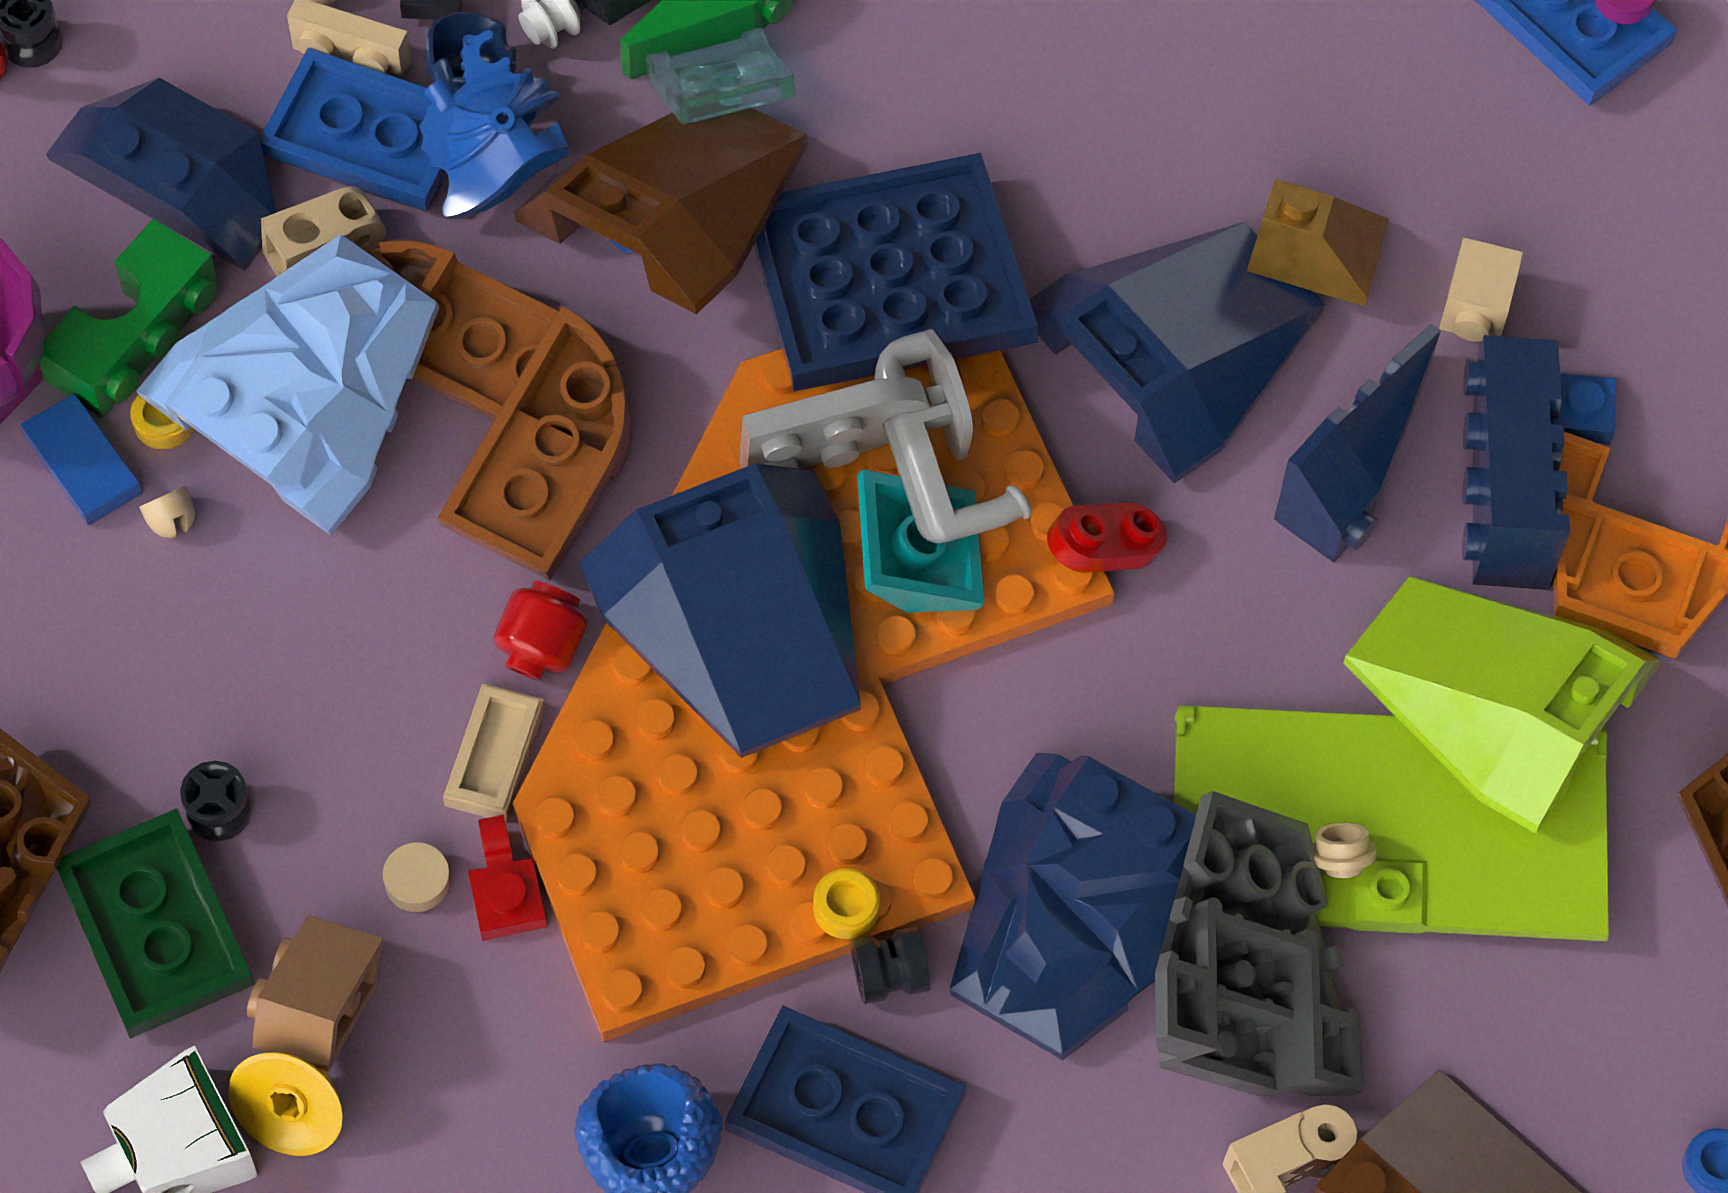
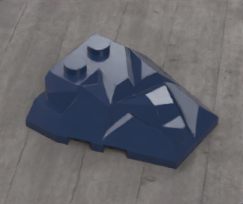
M1036 753L1001 803L974 906L969 917L950 985L951 996L1059 1059L1064 1060L1124 1014L1128 1010V1001L1155 981V971L1196 815L1090 756H1079L1070 761L1059 754Z

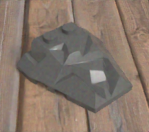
M1215 791L1201 796L1155 971L1156 1043L1159 1052L1160 1068L1256 1096H1273L1291 1090L1308 1096H1351L1362 1092L1360 1027L1355 1007L1341 1010L1331 971L1344 967L1339 946L1325 949L1316 912L1328 906L1320 869L1317 867L1314 859L1316 854L1307 823Z

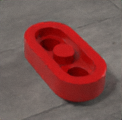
M1134 502L1070 506L1061 512L1047 532V543L1053 556L1065 567L1082 573L1147 567L1164 549L1167 542L1166 529L1160 518L1151 509Z

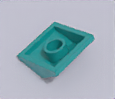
M863 469L857 475L865 589L906 613L980 609L985 603L979 533L946 543L928 541L921 536L917 529L900 476ZM945 485L953 510L976 504L975 491Z

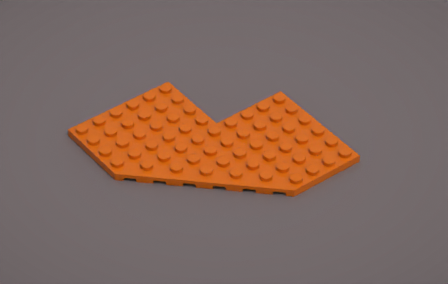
M782 348L742 361L672 495L741 469L739 456L743 415L873 381L875 375L794 392ZM1001 350L954 359L967 396L973 422V435L968 457L958 461L954 459L942 426L927 430L945 485L975 491L976 504L1002 496L1006 493L1008 486L1014 485L1024 494L1032 509V516L1028 519L1021 517L1005 526L979 533L985 603L980 609L906 613L865 589L857 475L864 469L900 476L890 444L861 452L856 460L843 466L827 468L821 463L802 468L815 472L840 521L861 703L859 711L740 758L607 623L602 629L513 802V808L603 1043L850 954V940L852 939H841L829 935L818 925L813 913L815 888L825 875L834 870L844 868L859 870L868 875L879 890L880 908L878 919L867 933L857 938L872 936L878 941L889 939L896 930L917 926L919 929L973 909L975 902L973 892L882 685L1113 605L1114 591L1104 571L1087 573L1073 571L1062 565L1049 549L1047 543L1049 527L1064 509L1073 506ZM927 365L904 369L905 376L919 380L923 384L924 390L931 387Z

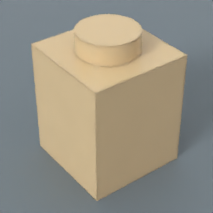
M1463 237L1439 329L1455 333L1458 337L1472 342L1482 341L1483 335L1501 336L1509 313L1523 252Z

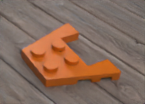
M1564 432L1565 443L1559 471H1566L1568 491L1566 499H1563L1562 514L1569 515L1570 534L1553 576L1554 615L1606 629L1634 645L1676 659L1728 597V516L1719 543L1714 545L1594 503L1592 499L1611 448Z

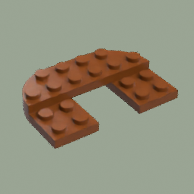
M395 240L379 242L380 248L365 252L431 297L440 307L412 380L494 420L437 517L441 526L550 581L609 478L616 481L628 452L631 437L630 403L626 387L613 355L600 335L574 312L563 306L557 311L458 262L454 252L423 242Z

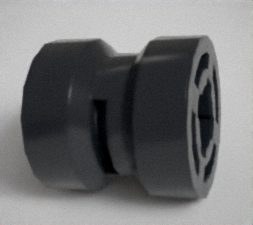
M0 0V41L6 49L7 58L12 63L24 68L39 67L48 64L59 53L62 36L55 19V11L51 0Z
M917 926L896 930L889 939L878 941L872 936H866L850 940L855 978L863 1004L883 1001L889 992L903 990L909 995L930 991L928 964Z

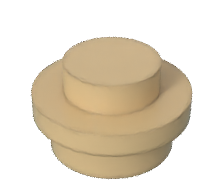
M1333 823L1321 827L1316 832V842L1313 843L1316 854L1314 859L1317 867L1323 869L1331 877L1350 878L1357 876L1364 871L1365 867L1374 863L1377 858L1376 845L1369 839L1368 829L1362 825L1355 823Z

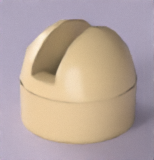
M186 486L139 507L148 526L161 537L171 539L176 537L173 519L183 532H188L194 523V504Z

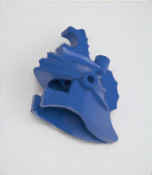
M485 30L477 36L465 35L463 37V50L460 52V56L463 59L461 69L465 71L463 74V79L466 82L465 85L455 93L446 80L441 78L424 91V94L432 104L427 106L426 116L419 125L423 135L421 150L428 155L431 168L442 169L449 177L448 195L442 206L443 216L448 219L464 218L489 210L509 198L529 178L569 156V146L558 122L536 135L529 128L561 96L557 90H550L548 88V80L546 78H535L531 69H524L523 73H512L510 71L511 62L508 57H503L496 63L485 62L480 54L486 46L494 42L491 30Z

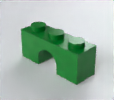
M154 218L114 261L123 294L137 302L134 308L124 316L104 320L92 317L78 307L73 306L43 340V356L39 361V366L44 381L67 396L74 393L84 407L101 418L106 415L116 402L122 403L130 397L138 384L139 376L155 358L160 359L171 350L178 338L179 331L194 314L199 315L211 305L219 287L212 255Z

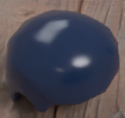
M454 12L436 19L427 32L425 50L426 68L433 82L444 78L455 93L465 85L466 82L463 79L465 71L461 69L463 59L460 56V52L463 50V37L465 35L477 36L485 30L493 32L494 42L481 51V58L485 62L496 63L503 57H508L511 62L510 71L515 73L517 49L509 47L504 24L479 13Z

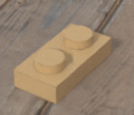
M294 0L287 14L293 49L300 51L302 54H305L307 48H311L405 80L412 66L408 32L406 30L310 0Z

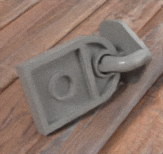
M933 329L903 336L889 343L879 356L873 381L742 416L739 456L741 468L754 463L796 469L823 463L827 468H834L853 462L860 456L861 452L890 444L917 529L921 536L928 541L946 543L1005 526L1021 517L1028 519L1032 516V509L1028 500L1020 489L1014 485L1008 486L1006 493L995 499L953 510L927 430L942 426L949 449L954 459L958 461L968 457L973 435V422L967 396L955 361ZM927 360L931 387L924 390L923 384L919 380L906 377L902 366Z

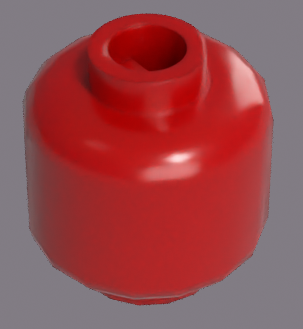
M534 581L531 589L518 588L514 590L509 597L493 639L495 646L501 652L508 655L505 667L536 681L541 680L544 671L550 673H563L567 671L587 627L586 616L578 609L580 599L558 587L540 581Z

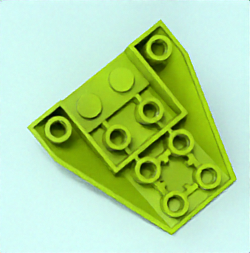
M1409 576L1345 655L1343 664L1478 801L1536 834L1567 793L1578 760L1620 704L1627 708L1631 706L1659 668L1661 660L1606 629Z

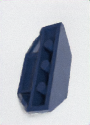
M160 77L81 107L46 153L50 161L150 218H154L166 227L244 271L262 248L261 218L277 213L258 132Z

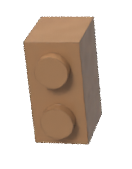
M307 915L294 938L284 937L274 958L272 974L269 979L259 978L253 987L247 1006V1016L255 1019L252 1048L265 1052L291 1054L308 1061L319 1069L329 1072L377 988L383 938Z

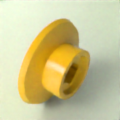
M267 1052L251 1056L242 1061L231 1075L228 1096L232 1111L243 1129L260 1144L282 1154L308 1156L327 1149L337 1139L342 1127V1108L337 1091L327 1071L319 1069L308 1061L291 1054Z

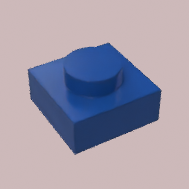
M1560 374L1562 395L1560 413L1557 420L1550 419L1551 424H1562L1564 432L1589 441L1611 444L1615 434V378Z

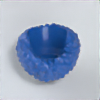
M654 1063L652 1065L644 1064L632 1069H624L621 1074L615 1073L609 1080H603L598 1083L597 1088L592 1089L589 1097L578 1108L574 1132L575 1139L578 1142V1151L583 1157L585 1167L589 1169L591 1177L595 1179L599 1187L604 1189L605 1193H689L690 1190H693L698 1185L699 1181L705 1178L708 1170L714 1164L723 1128L721 1125L722 1117L718 1113L713 1097L699 1078L691 1076L687 1071L679 1070L676 1065L668 1067L663 1063Z

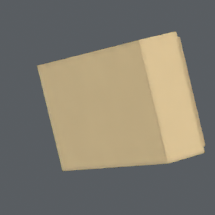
M482 683L443 795L445 807L487 818L504 814L505 822H507L545 710L544 699Z

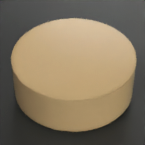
M414 842L400 846L389 855L384 864L383 881L386 893L397 907L405 911L424 912L439 905L449 891L451 879L447 860L437 848L429 844Z

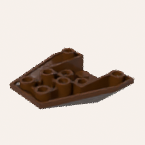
M715 91L585 155L552 177L514 212L515 220L559 244L580 225H583L642 256L650 291L697 315L737 277L808 145L807 134Z

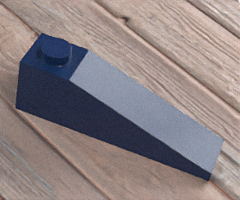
M1433 324L1425 328L1391 359L1381 375L1379 385L1371 379L1366 381L1358 389L1355 395L1356 399L1348 411L1345 412L1340 407L1336 408L1287 462L1274 520L1333 563L1348 546L1355 550L1359 549L1377 526L1378 519L1373 515L1432 363L1441 330Z

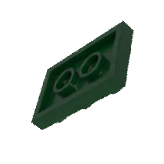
M177 808L69 853L61 859L57 871L130 1039L255 985L252 974Z

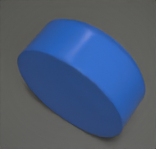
M1712 1128L1699 1133L1691 1141L1683 1155L1682 1171L1684 1178L1696 1193H1728L1727 1129Z

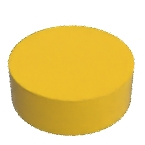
M139 395L132 403L130 410L132 425L136 436L146 446L161 450L171 449L183 444L194 431L192 427L186 431Z
M849 868L838 869L825 875L817 884L813 896V913L818 925L829 935L841 939L857 938L867 933L878 919L880 908L879 890L874 881L865 873Z

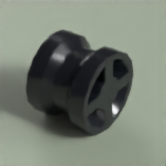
M208 761L192 768L183 778L180 788L181 802L186 811L188 823L196 834L206 840L223 841L240 834L248 825L252 813L251 802L245 780L237 768L227 762ZM207 806H220L223 809L222 811H206Z

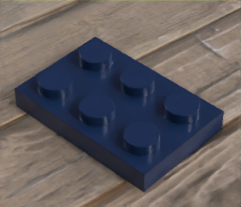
M782 1005L725 1119V1130L864 1193H919L963 1102L967 1086Z

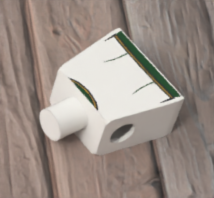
M195 1045L180 1053L107 1105L103 1114L117 1143L80 1161L95 1193H110L136 1180L142 1193H212L249 1181L258 1176L250 1152Z

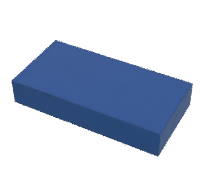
M74 393L20 424L24 437L87 525L92 524L142 494L139 482Z

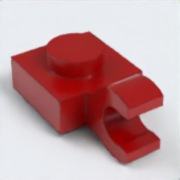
M504 814L479 819L478 825L487 867L468 871L482 941L547 928L533 858L513 862Z

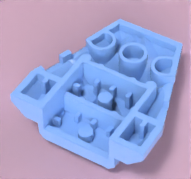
M340 234L243 300L225 310V312L178 341L136 392L142 399L186 431L190 427L194 428L267 481L286 504L332 536L372 485L378 469L374 464L386 431L392 433L399 415L395 409L406 379H412L440 307L431 297Z

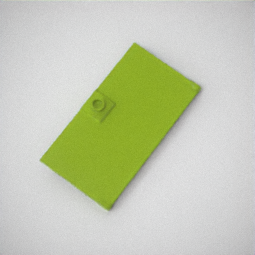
M1177 705V712L1175 713L1176 751L1173 803L1197 815L1201 796L1215 791L1307 823L1313 843L1316 842L1317 830L1329 824L1355 823L1368 829L1369 839L1376 845L1377 858L1374 863L1365 867L1361 874L1350 878H1335L1327 875L1323 869H1320L1328 906L1316 912L1320 926L1344 927L1358 931L1415 934L1439 932L1591 941L1608 940L1606 782L1608 737L1606 726H1603L1578 760L1567 793L1535 834L1478 801L1396 716Z

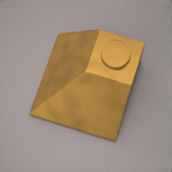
M1275 179L1247 271L1365 307L1389 218L1334 196Z

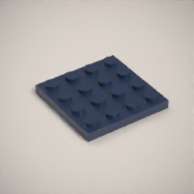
M981 153L784 191L781 193L754 244L794 392L874 376L879 356L889 343L903 336L929 329L934 330L951 353L953 359L1038 343V325ZM927 360L902 366L903 370L927 365Z

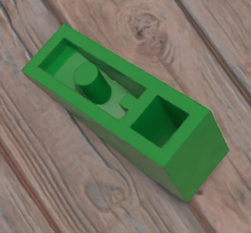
M662 0L620 39L622 73L629 79H634L753 39L769 23H779L790 11L794 0Z

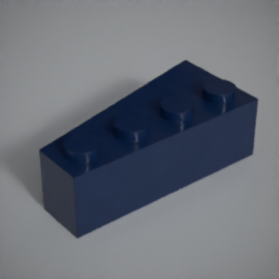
M1483 335L1477 358H1467L1463 380L1464 395L1474 396V412L1466 413L1463 428V448L1473 450V467H1466L1462 498L1463 504L1473 505V523L1466 522L1464 526L1463 560L1473 561L1472 584L1548 590L1570 534L1569 515L1562 514L1563 499H1566L1568 491L1566 471H1559L1565 443L1564 426L1562 424H1551L1550 420H1557L1562 401L1558 341Z

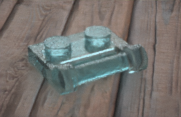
M760 27L743 31L740 39L670 56L666 51L646 56L647 72L653 88L682 125L796 97L794 74L769 47L765 32Z

